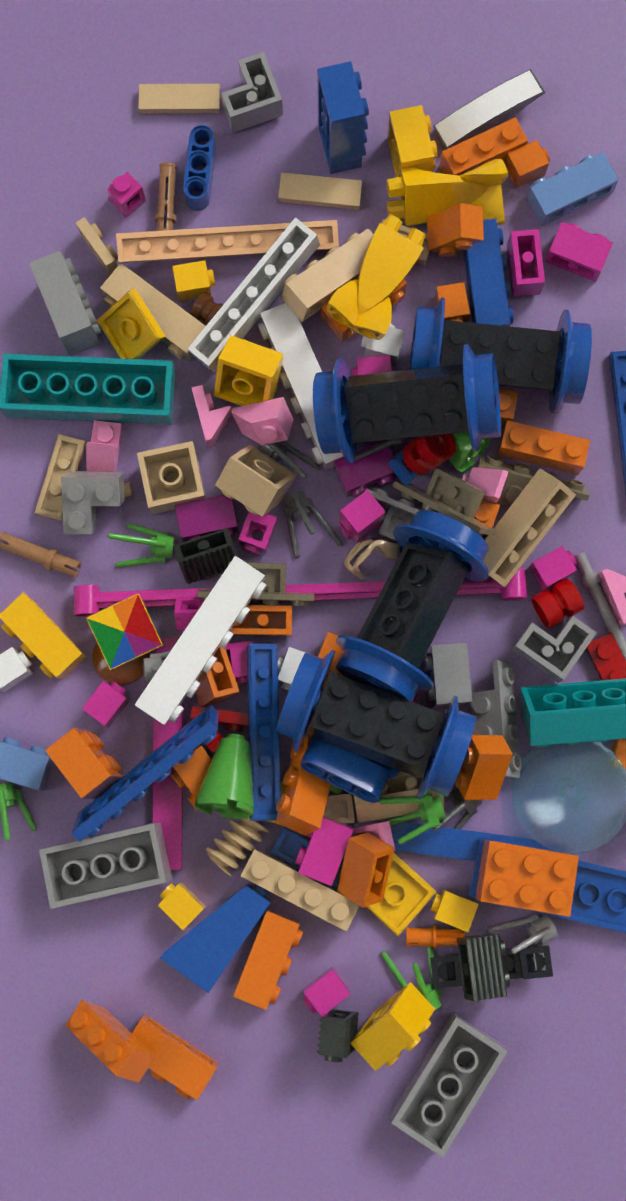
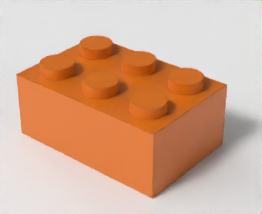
M71 729L45 750L81 799H96L123 777L120 773L123 768L113 755L111 757L108 754L106 755L102 750L105 744L96 733L88 732L86 729Z
M484 839L475 899L481 902L570 917L579 856Z

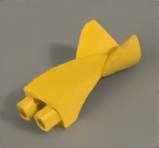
M502 159L491 160L460 176L425 171L416 167L400 168V177L386 179L388 197H400L399 200L387 201L388 216L392 214L399 219H404L406 226L426 223L427 218L456 204L464 203L482 206L483 220L497 218V225L505 224L501 184L508 177L507 168Z
M392 214L386 218L383 224L379 223L366 250L359 278L337 289L327 305V312L337 322L364 337L374 340L382 339L389 329L392 320V305L389 295L404 280L424 249L422 244L425 233L416 228L411 229L407 238L397 233L402 221Z

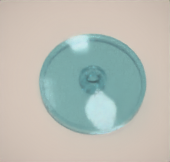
M597 741L580 742L575 745L563 743L551 744L548 747L536 746L522 760L520 778L513 781L512 798L518 820L534 840L549 849L570 854L596 850L610 842L626 823V769L619 758L608 747Z

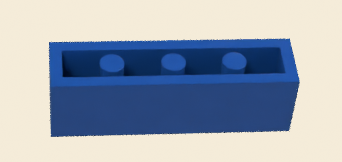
M497 218L483 220L484 240L474 244L471 249L463 250L472 323L510 326L514 322L513 308L508 307L507 297H510L509 280L505 281L503 272L507 270L506 255L501 254L500 245H503V230L498 228Z

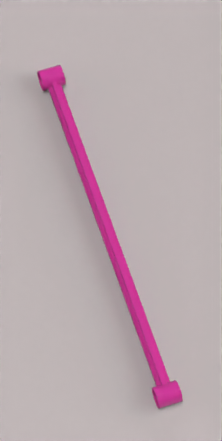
M519 568L505 587L492 577H488L487 580L482 582L463 580L456 595L501 593V600L526 599L525 569ZM386 581L286 585V592H313L314 601L378 598ZM78 585L74 586V616L89 617L99 612L100 609H106L138 593L145 607L175 606L176 597H197L199 589L213 588L100 592L99 586ZM251 599L250 603H262V599ZM279 600V602H291V600Z

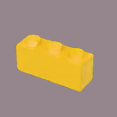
M24 592L0 613V619L4 622L1 625L2 629L10 637L13 638L16 635L23 642L20 645L21 649L30 658L36 656L42 662L39 667L49 678L52 679L55 676L63 680L87 657L30 596Z

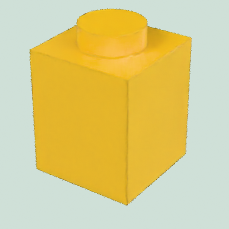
M205 260L173 266L176 290L180 302L198 299L204 292L212 296L210 287L216 286L213 269L207 270Z
M182 882L176 887L171 883L159 895L163 900L158 906L182 930L206 907Z
M443 889L441 895L435 894L430 910L434 911L432 916L434 919L469 932L479 904Z

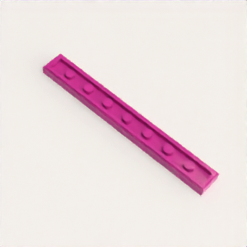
M180 637L160 638L164 646L154 650V654L171 651ZM183 711L175 723L169 721L167 725L153 718V751L183 728ZM169 774L163 781L158 783L155 780L153 782V823H161L170 869L182 870L183 787L180 789Z

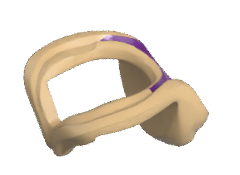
M375 537L364 538L349 551L344 565L353 575L362 580L365 577L358 566L374 549L387 560H394L400 554V544ZM369 544L352 566L349 562L363 547Z

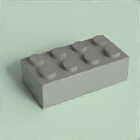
M161 823L148 824L83 839L80 842L75 841L39 850L50 909L173 881Z
M452 1012L390 1113L391 1124L444 1158L506 1056L507 1049L503 1044Z

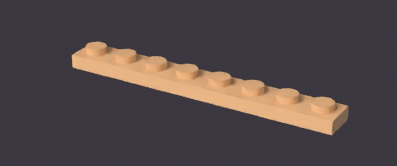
M337 220L302 222L318 236L320 245L315 251L330 250L335 246L339 248ZM290 223L116 233L118 262L131 263L266 254Z

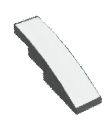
M532 69L480 95L433 127L446 149L463 142L471 135L474 137L481 134L495 123L502 124L545 94V91Z

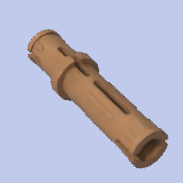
M170 162L159 164L158 212L154 217V221L157 223V231L173 230V224L176 223L174 201L177 166ZM166 183H168V200H165ZM165 210H167V223H166V228H164V212H165Z
M4 531L0 534V539L6 541L0 542V549L44 565L46 570L52 571L54 569L72 578L78 576L80 571L73 568H81V561L61 555L59 550H48L7 534Z

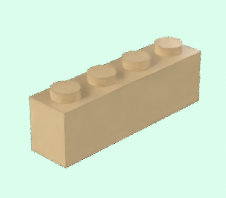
M369 229L360 234L354 233L347 239L344 245L339 248L338 246L333 247L323 259L312 261L299 275L295 273L284 282L285 287L281 299L301 322H304L320 311L330 301L337 289L359 278L366 250L374 235Z
M120 263L100 287L104 297L103 302L108 307H112L129 290L136 288L166 336L161 341L169 346V352L178 359L184 357L190 362L194 356L187 348L206 326Z
M539 469L494 527L496 530L495 534L488 535L485 539L489 550L483 563L489 570V576L505 587L576 494L561 481L544 470Z
M256 848L241 874V877L346 932L359 908L358 904L340 894L337 890L320 881L299 874L297 869Z

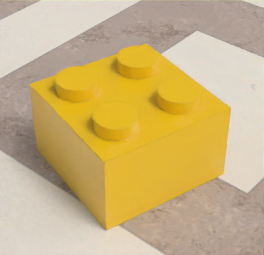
M422 105L389 111L387 141L396 177H400V168L416 167L430 172L435 170L434 158H437V146L435 140H430L431 121L429 115H424Z
M230 335L218 358L214 396L240 406L272 400L277 392L284 354Z
M410 982L372 1012L350 1044L375 1071L384 1064L389 1067L401 1056L400 1052L403 1049L409 1052L420 1042L421 1038L419 1035L431 1025L429 1018L435 1008Z

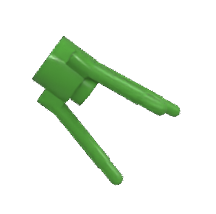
M128 523L126 525L127 528L153 537L148 539L113 533L107 535L109 539L150 545V554H155L153 557L116 562L115 566L118 568L149 563H165L166 558L173 559L175 536H168L169 533L158 532Z
M12 782L0 784V814L5 841L10 840L7 808L14 807L15 800L31 830H36L33 818L22 798L21 789H15Z
M431 793L424 795L421 799H417V796L379 799L380 804L423 803L418 805L419 811L386 820L389 821L390 825L420 817L422 822L428 821L426 824L399 838V844H403L431 828L441 826L439 821L446 819L440 796L432 798Z
M427 947L432 987L430 983L424 982L418 964L413 963L412 967L419 985L416 988L436 1010L441 1007L439 996L442 993L440 988H434L430 957H434L433 947ZM383 951L381 955L401 987H405L407 982L388 954Z

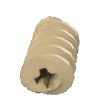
M250 818L240 819L238 823L230 820L229 824L232 831L221 830L225 840L215 838L213 841L217 849L206 848L209 858L229 876H232L228 867L239 868L236 857L246 860L247 856L243 849L251 851L255 849L251 839L259 842L262 841L258 831L269 832L259 821H250Z

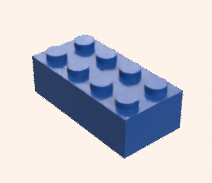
M351 61L317 69L318 129L330 174L362 167V156L366 155L364 143H367L365 130L368 129L366 116L369 115L366 98H361L359 90L362 89L360 74L358 71L354 72Z

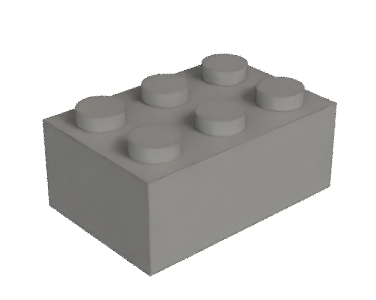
M61 250L29 262L56 331L69 356L99 345L100 342L97 335L102 332L91 310L92 308L71 259L65 260Z

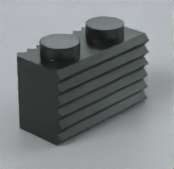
M228 528L174 545L176 557L187 584L207 579L208 576L212 577L219 573L223 574L228 567L229 561H232L235 556L238 557Z
M488 933L457 938L464 998L471 1001H480L508 996L507 988L510 986V977L503 965L506 947L504 941L500 939V935Z
M332 1009L319 1019L321 1021L319 1025L321 1030L318 1033L321 1036L318 1038L320 1043L317 1046L320 1049L317 1050V1053L324 1055V1060L342 1062L343 1058H347L355 1050L350 1043L357 1034L359 1012Z

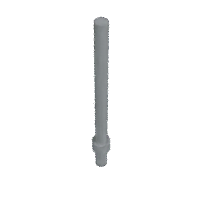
M585 552L574 556L583 575L581 580L585 588H589L609 633H612L626 661V640L599 584L601 582L597 571H593Z

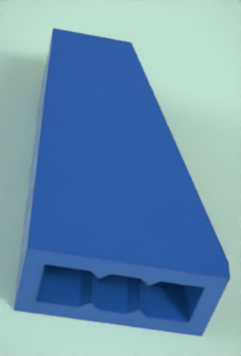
M247 884L168 948L160 959L209 993L271 903V900L267 898L270 893L256 884L253 887Z

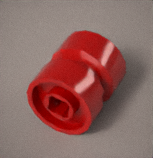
M451 433L415 437L403 448L404 462L412 472L418 475H426L453 456L456 449L455 439Z
M568 578L553 584L552 591L544 589L531 596L533 608L547 629H551L563 622L565 615L572 617L585 610L579 591Z

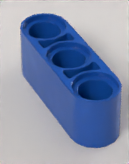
M207 125L195 126L189 136L183 190L188 207L195 211L205 209L209 205L211 197L216 144L214 132ZM201 140L209 141L205 145L197 144ZM199 165L205 166L201 171L194 170ZM194 191L203 192L200 196L195 197L191 195Z
M315 738L311 739L300 763V766L306 772L371 803L379 802L390 776L389 772L380 765Z

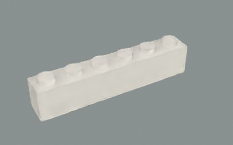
M295 217L187 348L189 352L215 373L217 371L218 358L230 335L240 339L245 337L259 320L260 313L266 311L282 292L287 278L297 273L319 247L320 243L317 234Z
M284 303L260 313L261 323L258 324V328L263 340L269 339L272 346L270 349L284 354L281 366L282 373H280L281 382L285 389L290 388L293 398H290V402L295 414L301 413L304 420L301 423V428L306 439L311 438L315 448L311 450L316 463H322L324 469L328 470L333 467L334 460L343 457L342 453L324 454L317 438L313 412V381L315 374L322 372L299 318Z
M237 556L232 559L135 703V706L164 725H167L169 721L176 722L184 710L180 705L185 697L192 698L201 683L197 679L203 671L208 673L217 661L214 654L220 646L225 648L234 635L230 630L236 621L241 624L248 615L250 609L246 606L253 597L258 599L267 585L263 583L265 580L264 574Z

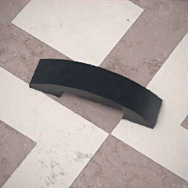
M549 945L528 946L516 954L512 953V948H506L503 965L510 979L553 977ZM458 953L430 957L434 988L463 986Z

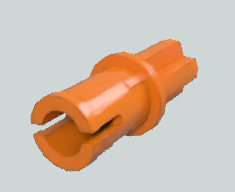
M432 925V928L406 927V947L425 946L436 949V946H458L457 938L465 937V932L461 929H436V925Z

